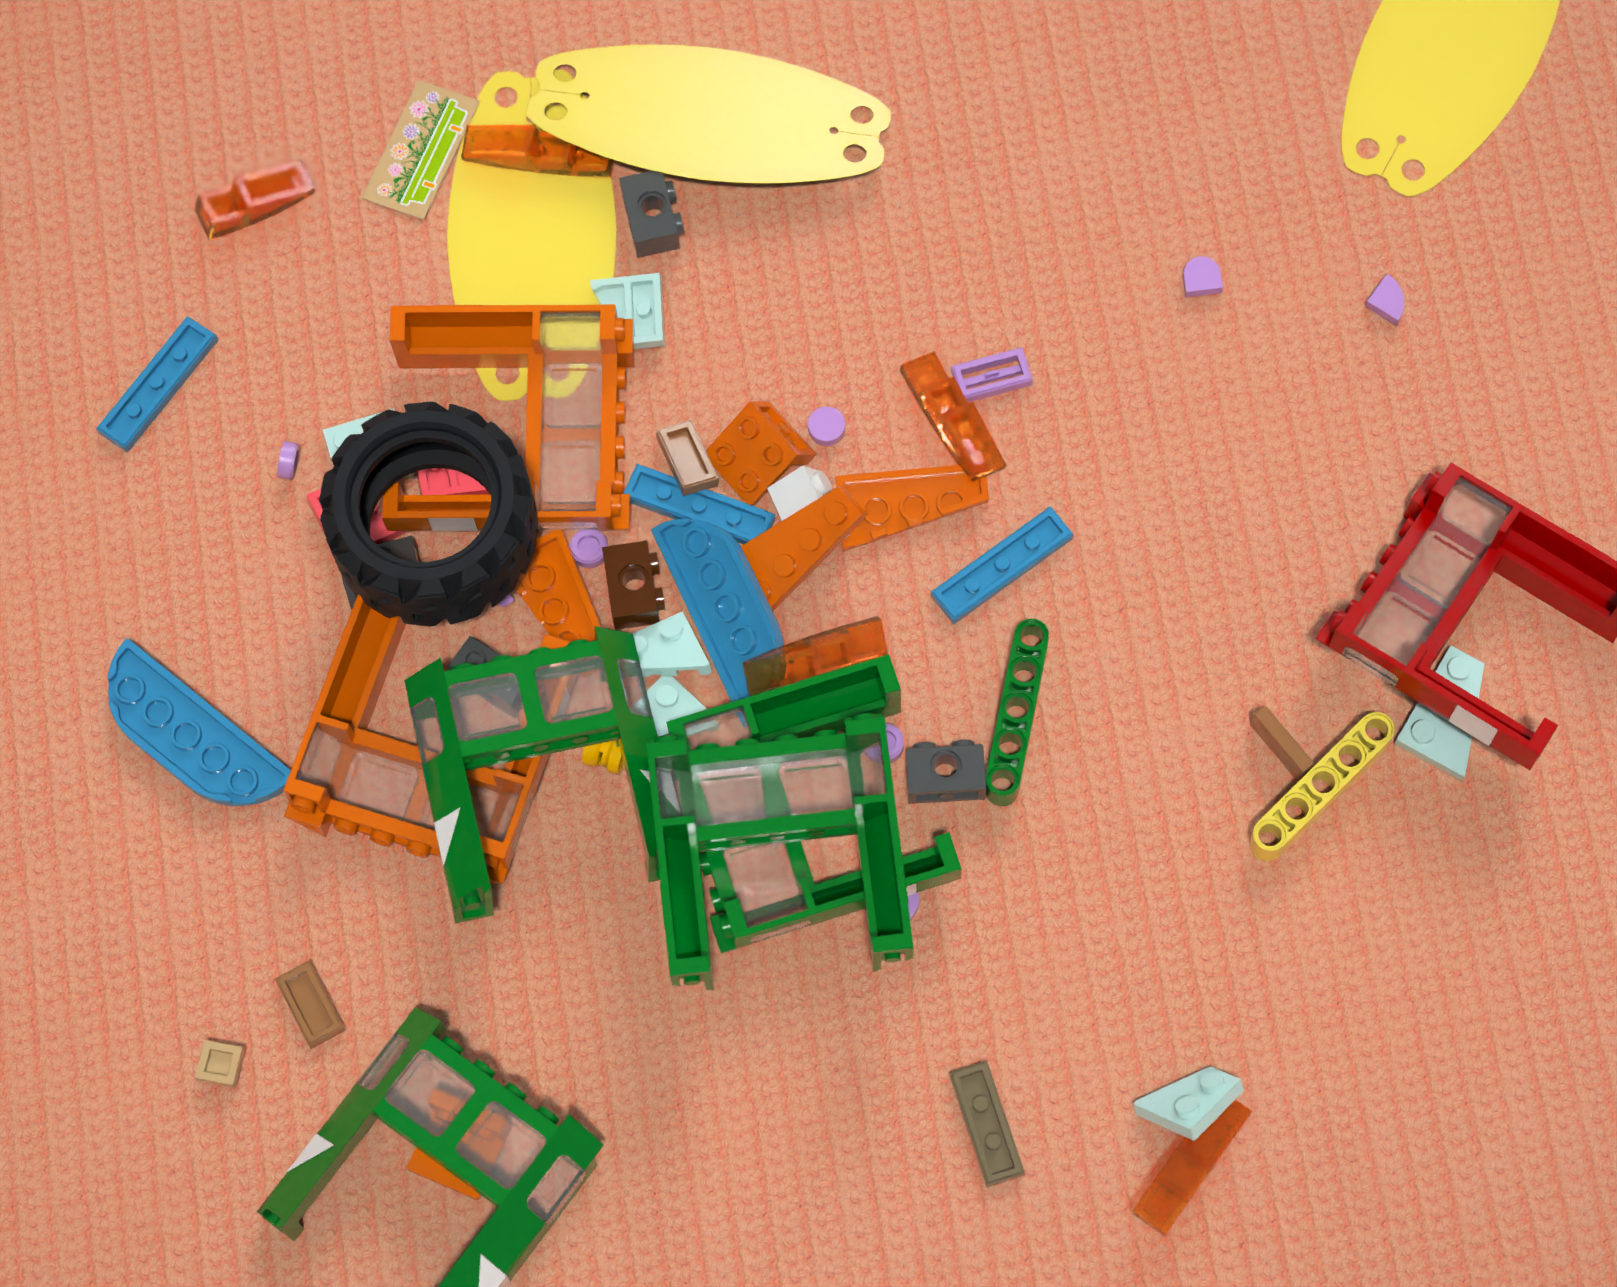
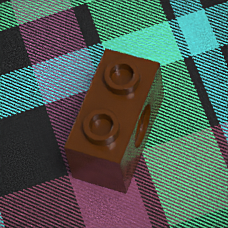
M647 540L602 547L615 630L647 626L659 622L658 611L665 610L662 587H654L653 575L660 574L657 552L649 553ZM634 579L644 582V585L638 590H629L625 587L629 581Z

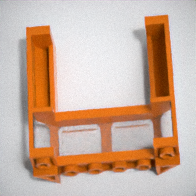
M615 304L391 306L389 341L399 369L528 368L525 468L537 507L538 530H629L632 503L630 494H624V471H618V459H625V436H619V424L626 423L625 401H619L620 389H626L627 385L626 367H635L633 319L618 318ZM395 482L383 494L382 519L387 531L482 530L487 521L491 507V495H403L399 482Z
M358 594L283 789L289 801L284 817L325 838L331 824H334L333 828L336 831L346 835L354 836L357 831L370 835L369 839L372 842L382 846L391 847L392 843L405 846V850L408 853L421 858H427L428 854L440 857L418 747L366 731L406 624L403 623L400 616L388 618L367 606ZM544 634L540 647H547L551 650L566 647L570 641ZM578 674L536 683L544 718L548 723L562 722ZM525 712L518 730L524 729L527 725ZM425 749L428 761L441 754ZM550 754L508 762L505 764L504 770H493L483 767L466 771L490 883H504Z

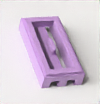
M1022 347L951 366V373L955 379V386L959 392L961 404L1033 385L1031 372ZM1014 361L1019 362V365H1015L1000 370L996 369L993 371L986 372L982 375L963 379L962 375L996 367ZM1023 374V375H1021V376L1013 377V378H1010V379H1006V380H1002V381H998V382H995V383H991V384H987V385H983V386H980V387H976V388H972V389L966 390V388H970V387L978 386V385H981V384L993 382V381H996V380H1000V379L1012 377V376H1015V375Z

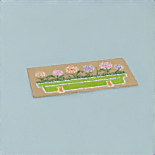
M418 80L361 199L424 220L480 100Z

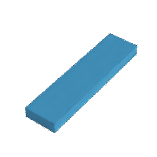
M187 316L96 428L98 433L128 453L217 343V336Z
M636 464L624 491V494H630L631 503L672 519L684 518L712 523L724 529L737 543L743 545L770 529L776 519L774 513L708 489L683 496L673 476L640 464Z
M1050 506L931 592V598L954 625L1071 541L1074 534Z

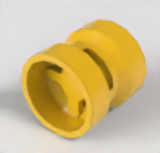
M615 740L584 747L582 764L591 767L601 765L610 773L621 774L624 762L621 749L616 746Z

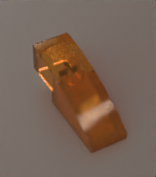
M298 160L234 177L232 186L198 194L195 212L210 240L270 218L314 194L315 188L302 161Z

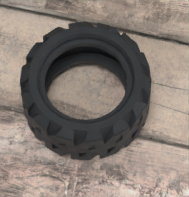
M436 402L405 404L406 412L404 413L389 409L362 423L363 433L350 434L331 458L334 467L332 470L325 472L319 498L322 507L320 520L327 543L340 573L354 593L359 594L367 606L388 618L400 616L405 624L432 627L436 626L443 619H448L449 624L452 625L479 616L489 602L494 607L514 590L519 574L526 573L535 552L536 533L538 532L537 507L521 455H518L511 439L495 423H487L479 413L454 404H449L448 410ZM431 468L456 470L474 478L491 495V507L484 527L467 547L447 558L430 562H414L400 559L385 552L370 538L371 518L379 499L395 482L413 472Z

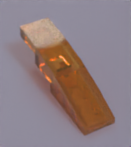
M467 125L461 154L462 160L466 162L504 169L569 176L611 177L614 161L568 143L546 131H538L535 125Z
M935 351L903 363L900 367V372L917 403L939 438L971 481L974 482L1006 469L1007 465L974 402H967L954 376L948 377Z
M875 616L839 626L772 649L742 662L749 697L887 655L888 651L882 619Z
M1235 1100L1195 1141L1184 1137L1137 1203L1132 1214L1165 1237L1216 1166L1252 1111Z

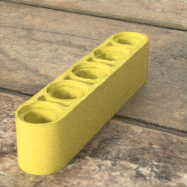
M1373 712L1364 716L1257 822L1249 843L1250 850L1255 857L1263 861H1271L1278 858L1386 751L1395 730L1393 721L1389 716L1380 712ZM1377 728L1383 733L1384 739L1372 740L1367 736L1365 730ZM1351 754L1356 758L1358 765L1353 767L1345 766L1339 760V756ZM1324 780L1331 786V791L1320 793L1315 790L1312 782ZM1290 806H1297L1303 810L1305 817L1299 820L1292 819L1288 816L1285 809ZM1265 832L1272 833L1277 837L1279 843L1275 846H1266L1260 841L1259 835Z

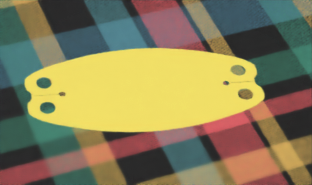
M1383 0L1363 40L1349 85L1341 137V151L1346 167L1364 176L1377 174L1387 179L1390 188L1408 197L1426 192L1445 179L1496 129L1526 87L1549 39L1560 0ZM1400 135L1404 136L1406 138V142L1402 144L1398 143L1396 140L1397 137ZM1369 138L1376 141L1379 145L1377 156L1372 159H1365L1359 156L1356 146L1360 140ZM1408 160H1417L1424 166V175L1418 180H1409L1402 174V165Z
M655 44L581 49L555 54L543 59L538 63L535 79L540 83L541 90H539L538 95L530 99L526 112L527 117L536 126L549 134L593 153L625 164L692 179L762 184L837 179L874 170L882 165L884 159V147L879 143L880 132L888 128L891 120V111L877 98L851 85L806 68L763 56L726 49ZM560 65H570L575 68L576 76L569 82L558 81L553 75L555 68ZM586 92L589 94V98L582 99L580 94ZM551 103H560L567 108V115L561 120H551L545 116L544 110ZM858 106L868 107L873 112V118L865 124L856 123L850 116L852 109ZM832 127H836L838 129V133L831 134L829 132V129ZM849 145H860L865 149L866 157L860 162H850L845 159L843 151Z
M555 69L553 72L555 79L558 81L569 82L574 79L565 70ZM497 72L484 85L477 100H480V103L463 136L453 174L449 200L447 246L455 305H599L600 302L591 289L590 280L613 278L616 254V212L607 157L568 143L542 130L533 122H528L526 120V112L530 101V77L524 78L518 72ZM531 77L532 98L538 95L539 90H541L540 83L535 77ZM504 87L512 88L517 93V101L514 105L507 108L501 107L495 102L496 92ZM581 93L580 97L586 99L584 93ZM549 104L546 106L544 114L551 120H561L567 115V108L563 104L557 106ZM600 312L543 313L545 343L549 349L596 350L600 338ZM589 367L570 368L568 378L562 382H553L546 373V398L563 399L570 397L582 383ZM475 368L484 387L498 401L519 400L527 393L528 368H518L519 377L511 384H503L496 378L497 368Z

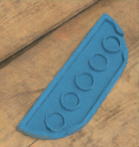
M674 519L652 528L651 531L731 702L779 688L785 667V647L782 633L752 567L737 541L717 525L694 519ZM742 707L735 709L742 725L746 726Z
M126 638L115 653L109 668L107 678L109 681L108 703L115 721L129 740L192 792L208 801L226 806H248L265 802L283 793L291 771L130 639Z

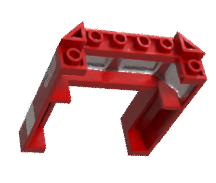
M1450 462L1443 474L1436 471L1433 475L1429 472L1411 498L1403 516L1407 520L1398 534L1402 540L1397 547L1390 544L1379 561L1383 568L1378 574L1372 571L1360 591L1365 593L1361 600L1357 602L1352 599L1345 611L1340 610L1338 613L1334 610L1315 639L1439 714L1481 742L1491 746L1526 769L1531 770L1558 725L1544 717L1534 733L1431 670L1430 667L1494 572L1609 642L1614 643L1617 638V561Z

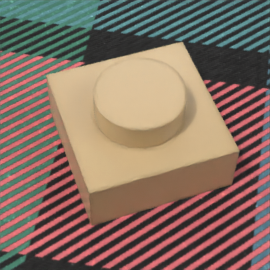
M204 1040L195 1079L200 1082L236 1088L245 1053L244 1048Z

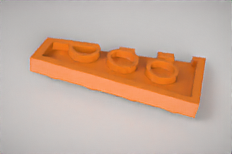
M986 463L836 476V487H845L868 513L849 534L850 536L842 541V552L989 502Z
M836 487L740 546L772 611L868 515L845 487Z
M559 528L537 538L535 552L525 574H519L514 589L550 636L570 642L580 639L588 640L589 642L595 641V626L602 628L603 626L564 531ZM599 670L579 675L584 680L599 673Z

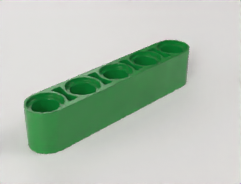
M1037 619L1023 620L1017 625L1014 633L986 773V797L992 804L997 806L1012 804L1017 799L1020 791L1049 641L1047 626ZM1027 635H1034L1040 639L1041 643L1030 647L1025 645L1021 639ZM1026 670L1034 678L1029 682H1020L1014 675L1018 671ZM1013 706H1020L1026 710L1027 714L1022 718H1013L1007 713V710ZM1005 742H1013L1019 746L1020 750L1013 755H1008L1000 750V746ZM998 778H1006L1012 783L1013 787L1007 791H999L992 783Z

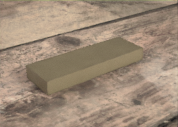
M984 1061L950 1072L949 1076L986 1187L988 1188L1025 1176V1171L988 1062Z

